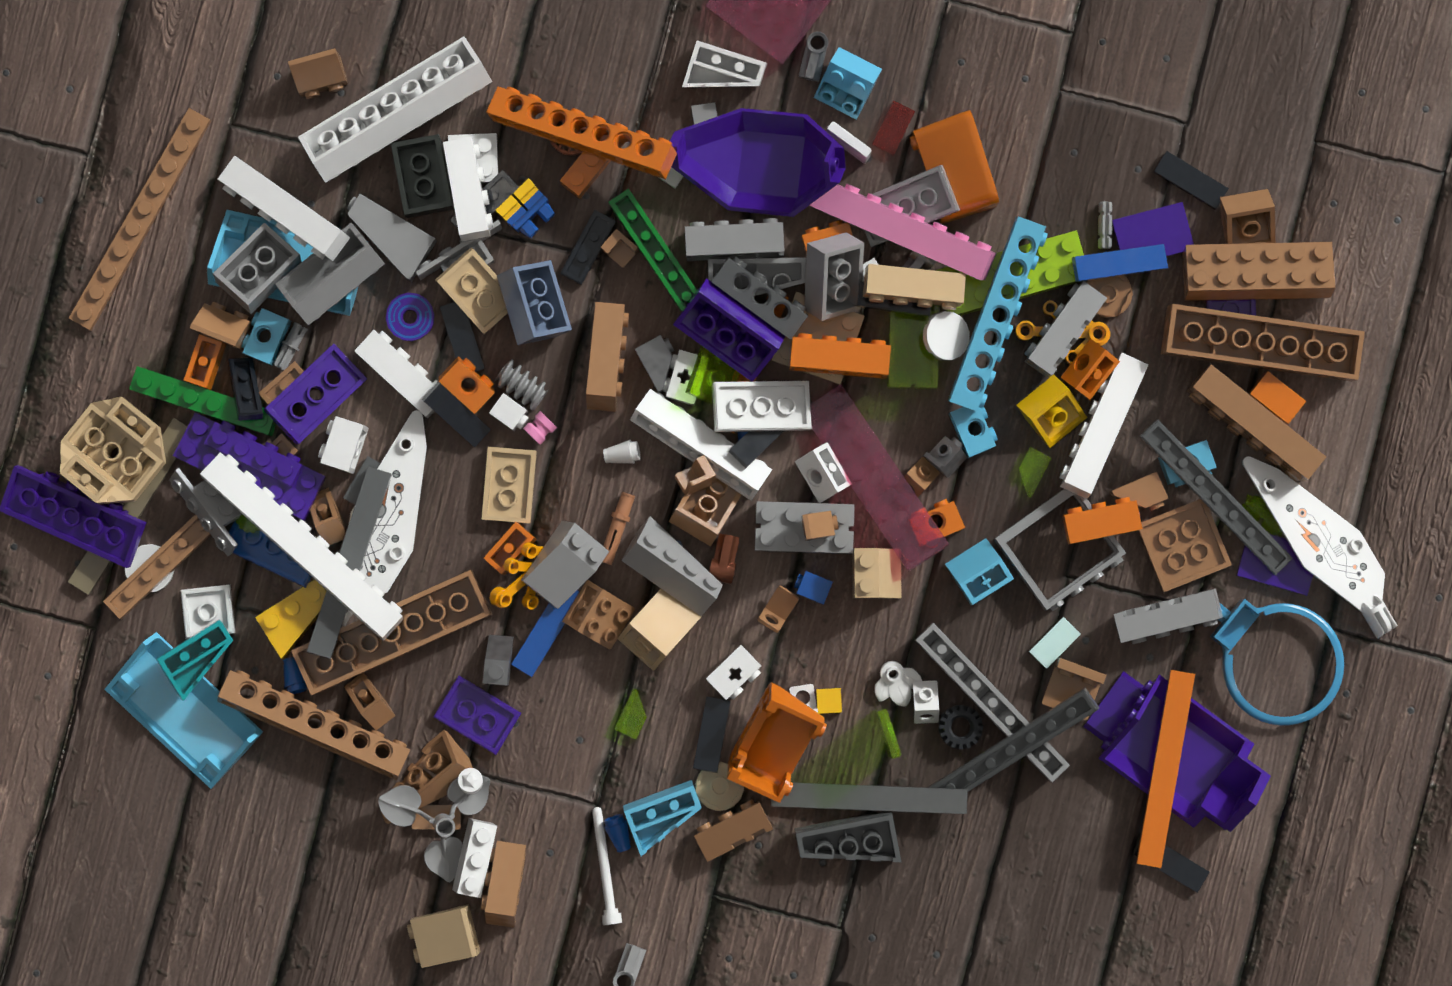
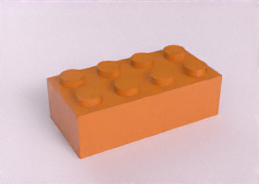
M798 333L797 337H792L789 370L886 379L889 375L891 345H886L884 340H871L870 344L861 343L860 338L850 337L846 341H837L836 336L823 335L821 339H812V334Z

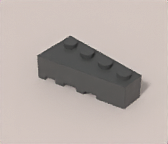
M880 811L794 828L800 858H838L901 862L891 811Z

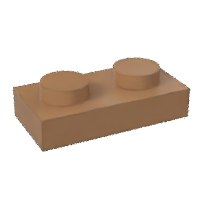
M294 361L259 392L260 396L269 405L304 370Z

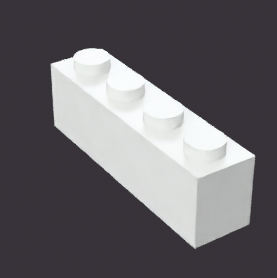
M472 137L443 142L461 241L491 236L489 228H494L491 213H486L485 205H489L487 190L483 191L481 182L485 181L483 167L478 168L477 159L481 158L479 144H474Z
M373 330L355 349V352L425 417L429 418L434 410L422 398L438 381L435 380L432 383L425 377L428 372L417 363L414 367L408 361L411 357L401 347L396 350L391 346L390 343L393 340L386 333L381 331L378 334Z

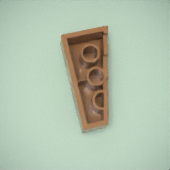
M595 302L586 390V404L589 410L616 412L617 396L621 397L622 382H619V373L623 374L625 359H621V350L626 351L627 336H623V327L628 328L629 313H625V304Z

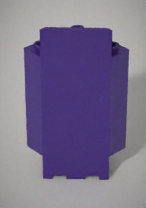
M1123 671L1098 705L1099 709L1090 716L1083 727L1103 741L1100 747L1103 751L1099 759L1148 794L1168 680L1158 675L1153 682L1148 680L1143 686ZM1192 698L1171 812L1193 828L1206 816L1224 830L1231 832L1256 807L1271 776L1247 759L1254 746L1253 742Z

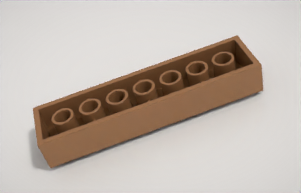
M1171 304L1167 306L1161 354L1352 382L1359 379L1365 331Z
M473 570L464 572L396 603L403 610L400 613L403 616V620L384 641L362 621L358 620L341 628L331 660L307 653L309 643L291 650L310 694L316 695L493 615Z

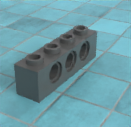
M735 256L734 259L728 257L711 282L791 340L808 317V314L804 312L807 308L797 300H794L792 303L786 299L787 293L775 285L772 289L765 283L767 279L757 271L752 274L746 270L747 264ZM744 275L748 278V285L745 288L735 286L734 280L737 276ZM762 289L768 293V299L765 302L759 303L754 299V294L757 290ZM778 304H784L788 308V312L784 317H778L774 314V308Z

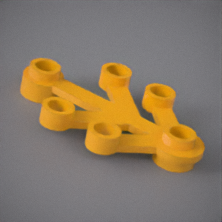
M1049 300L1044 303L1042 310L1044 314L1051 316L1055 320L1056 317L1053 313L1058 306L1056 302ZM1047 304H1052L1054 306L1053 312H1048L1046 310ZM1091 320L1079 337L1085 338V340L1075 350L1069 351L1065 361L1070 365L1072 362L1068 359V355L1074 353L1077 356L1090 339L1100 346L1107 343L1110 338L1108 326L1102 322H1093ZM1022 321L1016 326L1015 333L1020 340L1028 341L1033 336L1042 337L1039 335V332L1043 327L1034 326L1030 321ZM1022 327L1029 329L1027 336L1021 334L1020 330ZM1100 330L1102 337L1099 339L1095 338L1093 332Z
M527 542L522 546L521 553L523 556L533 559L539 555L544 546H536ZM512 557L506 559L504 562L505 571L511 574H516L518 571H523L524 573L506 589L502 587L494 588L489 597L491 604L499 608L508 607L512 602V596L526 585L521 580L533 562L518 561ZM529 586L522 599V605L533 610L538 606L539 599L535 596L536 592Z

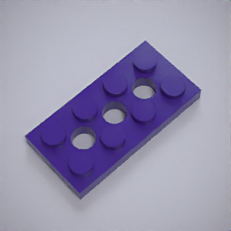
M333 344L263 410L298 445L361 386L367 378ZM328 372H334L338 375L339 381L337 384H330L327 381ZM311 388H317L321 391L322 397L320 400L316 401L310 397L309 392ZM300 404L303 406L305 413L302 417L294 415L292 411L293 405Z

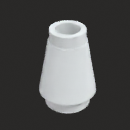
M628 440L603 450L606 463L634 464L635 461L641 458L637 441L632 442Z

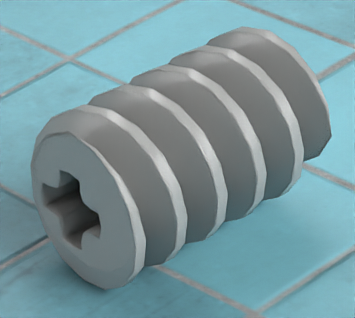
M511 359L502 368L495 381L499 379V388L507 385L506 393L508 394L515 390L514 398L516 400L523 396V405L531 401L530 410L533 411L548 392V390L544 391L546 383L542 382L537 386L538 377L535 376L529 380L530 372L526 371L520 374L522 366L519 365L513 369L514 360Z

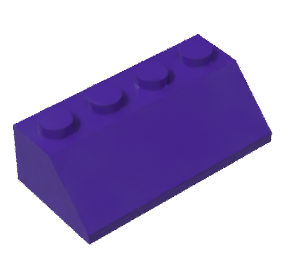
M707 278L673 324L751 382L754 381L779 350L785 338V335Z

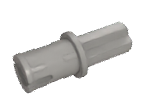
M294 322L286 340L281 342L283 345L273 362L274 366L281 370H285L288 367L295 352L300 350L298 346L308 331L307 328Z

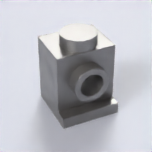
M946 436L930 453L926 452L924 454L926 459L947 478L968 457L963 452L964 445L955 437L950 440Z

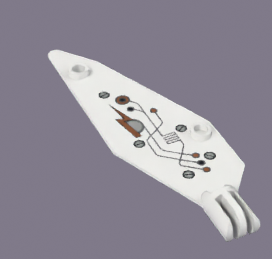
M418 410L411 413L378 467L379 470L391 473L392 476L360 572L366 577L365 583L370 587L373 585L377 586L384 594L388 593L413 552L427 449L423 414ZM405 440L411 442V446L408 449H404L402 446ZM354 508L352 509V511H351V513H350L349 523H350V520H351V517H352ZM349 610L342 625L344 627L353 615Z
M1245 457L1242 462L1245 470L1302 566L1357 608L1364 616L1376 638H1380L1390 632L1391 629L1396 628L1398 625L1382 600L1385 573L1361 532L1278 468L1252 457ZM1266 482L1270 484V489L1267 487Z

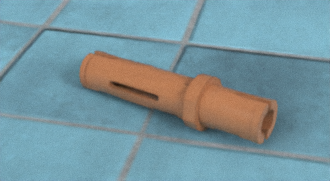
M622 492L616 510L611 514L613 519L603 545L609 553L603 560V563L613 564L626 523L630 522L631 519L629 514L635 499L634 495ZM615 530H617V533H616V535H615V538H614V541H613L611 550H609V547H610V544H611V542H612V539H613Z

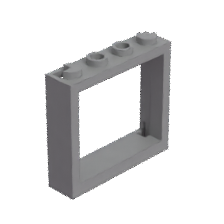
M1066 489L1057 493L994 538L996 544L1044 610L1050 608L1054 611L1063 605V598L1069 594L1074 597L1084 589L1082 585L1090 580L1093 583L1104 575L1102 570L1108 566L1113 569L1124 561L1122 556L1126 554L1113 535L1103 537L1113 553L1049 599L1045 598L1007 545V542L1071 496L1075 498L1083 511L1092 509L1088 499Z

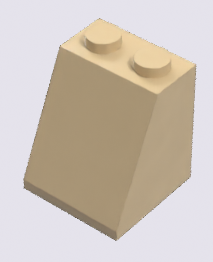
M853 549V599L901 598V549Z
M660 589L618 637V640L654 671L702 616L663 589Z
M469 904L412 918L410 920L411 924L407 925L410 939H415L417 947L413 949L416 963L421 964V968L475 957L481 952Z

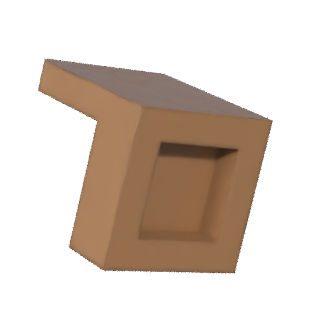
M617 229L601 246V250L622 268L639 251V248Z
M705 455L696 458L690 468L675 475V479L685 496L710 486L716 477Z

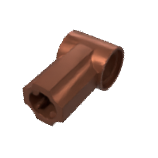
M719 533L715 556L712 558L709 571L719 582L732 584L736 566L734 562L740 537Z

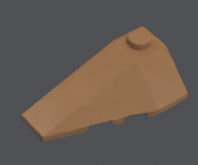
M443 730L422 749L424 753L416 764L411 763L408 767L410 771L402 782H397L394 787L407 785L416 789L421 797V805L418 809L446 796L451 782L458 778L463 770L473 768L468 756L446 730ZM382 813L385 823L390 824L391 822Z

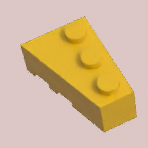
M316 580L311 581L306 588H300L255 617L281 659H285L298 641L301 640L311 625L318 619L327 590Z

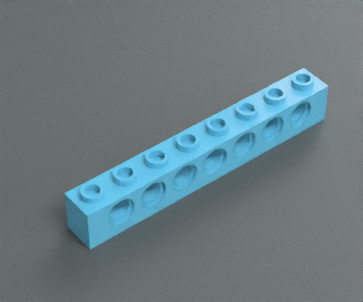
M1019 216L1015 218L949 395V402L976 412L979 407H984L987 399V394H984L987 384L992 385L996 372L993 371L995 362H1000L1005 349L1001 348L1004 338L1009 339L1013 325H1010L1013 315L1017 316L1020 311L1022 302H1019L1021 293H1026L1029 287L1030 279L1027 276L1030 269L1034 270L1037 265L1039 256H1036V252L1039 246L1043 247L1048 233L1044 232L1046 226ZM1021 239H1027L1031 244V248L1027 253L1019 250L1018 244ZM1013 262H1018L1022 266V272L1019 276H1014L1010 272V265ZM1005 285H1010L1014 290V294L1010 299H1005L1001 294V289ZM996 308H1001L1005 312V318L1001 322H996L993 319L992 314ZM988 331H993L996 334L997 339L993 345H988L984 341V335ZM980 354H984L988 358V364L984 368L977 367L975 363L976 357ZM971 377H976L979 380V388L976 391H970L967 388V381Z

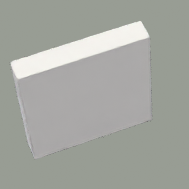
M832 122L829 125L827 133L844 150L865 164L870 158L871 148L837 123Z
M230 585L181 590L186 638H190L217 620H221L229 634L235 633Z

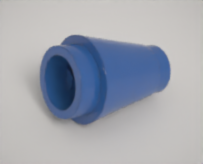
M295 658L284 659V689H287L292 694L306 691L307 686Z
M622 814L605 819L604 829L617 852L630 849L627 819H624Z

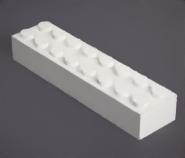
M462 37L298 136L326 183L352 166L359 164L372 154L379 152L390 143L400 139L413 129L420 127L433 117L440 115L456 103L463 101L476 91L483 89L492 80L466 38Z

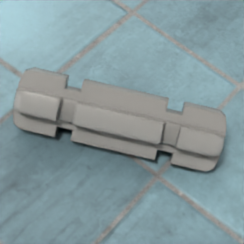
M1102 201L1099 203L1098 210L1100 213L1098 216V235L1100 236L1098 248L1110 249L1112 246V238H1110L1112 235V215H1110L1112 212V202Z

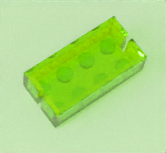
M932 304L929 317L889 311L888 345H891L887 389H910L911 384L914 385V389L936 390L938 388V359L927 351L923 341V329L930 320L929 318L939 313V305Z

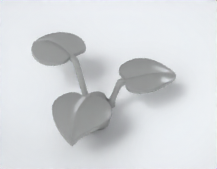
M482 775V788L474 794L464 793L459 787L458 778L453 780L447 790L448 798L454 802L451 806L450 814L441 813L435 818L418 809L421 805V797L417 790L411 786L400 785L394 787L378 798L379 808L383 815L397 826L405 827L412 825L416 814L421 815L433 824L434 829L441 836V841L435 840L429 843L424 852V860L432 872L447 882H451L455 878L463 845L458 838L449 837L455 831V823L452 820L455 817V809L458 806L461 813L472 815L484 808L488 800L490 779Z

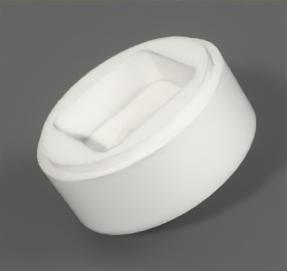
M467 768L459 774L458 784L464 793L474 794L482 788L483 778L477 769Z

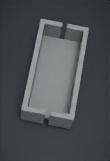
M776 218L763 219V223H753V220L750 219L739 220V224L729 225V221H715L714 225L705 226L704 222H691L690 226L685 227L687 261H708V259L735 258V256L738 258L784 257L783 222H778Z
M352 223L342 230L350 239L334 261H331L326 256L322 260L315 254H312L275 284L307 325L319 319L323 313L333 305H336L344 296L356 289L365 279L376 273L385 264Z
M756 502V524H761V528L755 529V551L853 554L854 531H849V527H854V504ZM831 511L832 516H837L839 530H834L835 536L805 541L802 515Z

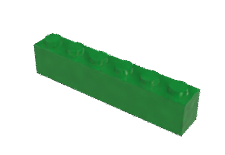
M628 188L608 202L609 206L635 245L639 248V251L680 312H682L697 289Z
M138 366L136 367L130 390L271 437L273 436L276 423L264 410L263 419L238 421L233 397Z

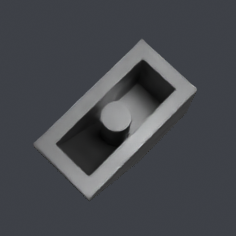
M661 335L635 349L658 393L663 391L672 360L671 352L674 351L668 338L663 340Z
M489 635L484 664V684L509 685L514 637Z

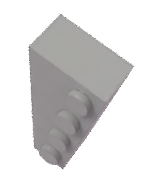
M1085 281L1080 285L1074 284L1067 294L1071 298L1066 305L1061 303L1053 313L1056 317L1051 325L1049 323L1045 324L1039 332L1042 338L1037 345L1032 342L1024 353L1028 356L1024 362L1046 378H1050L1055 373L1056 367L1064 360L1071 346L1076 343L1082 335L1084 328L1088 326L1107 299V297Z

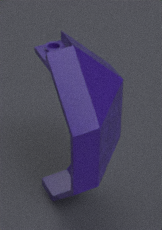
M740 108L675 131L670 139L673 148L677 152L671 167L724 208L731 211L794 217L839 184L846 169L844 148L807 114Z

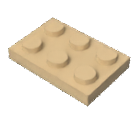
M472 247L435 279L483 334L508 313L497 275Z
M488 447L482 520L531 524L537 451Z

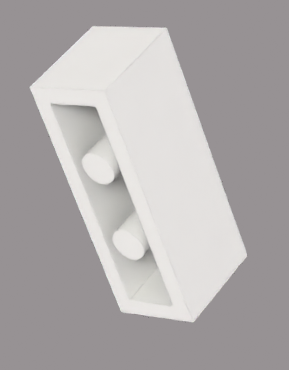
M472 818L468 819L452 889L456 893L481 898L497 825Z

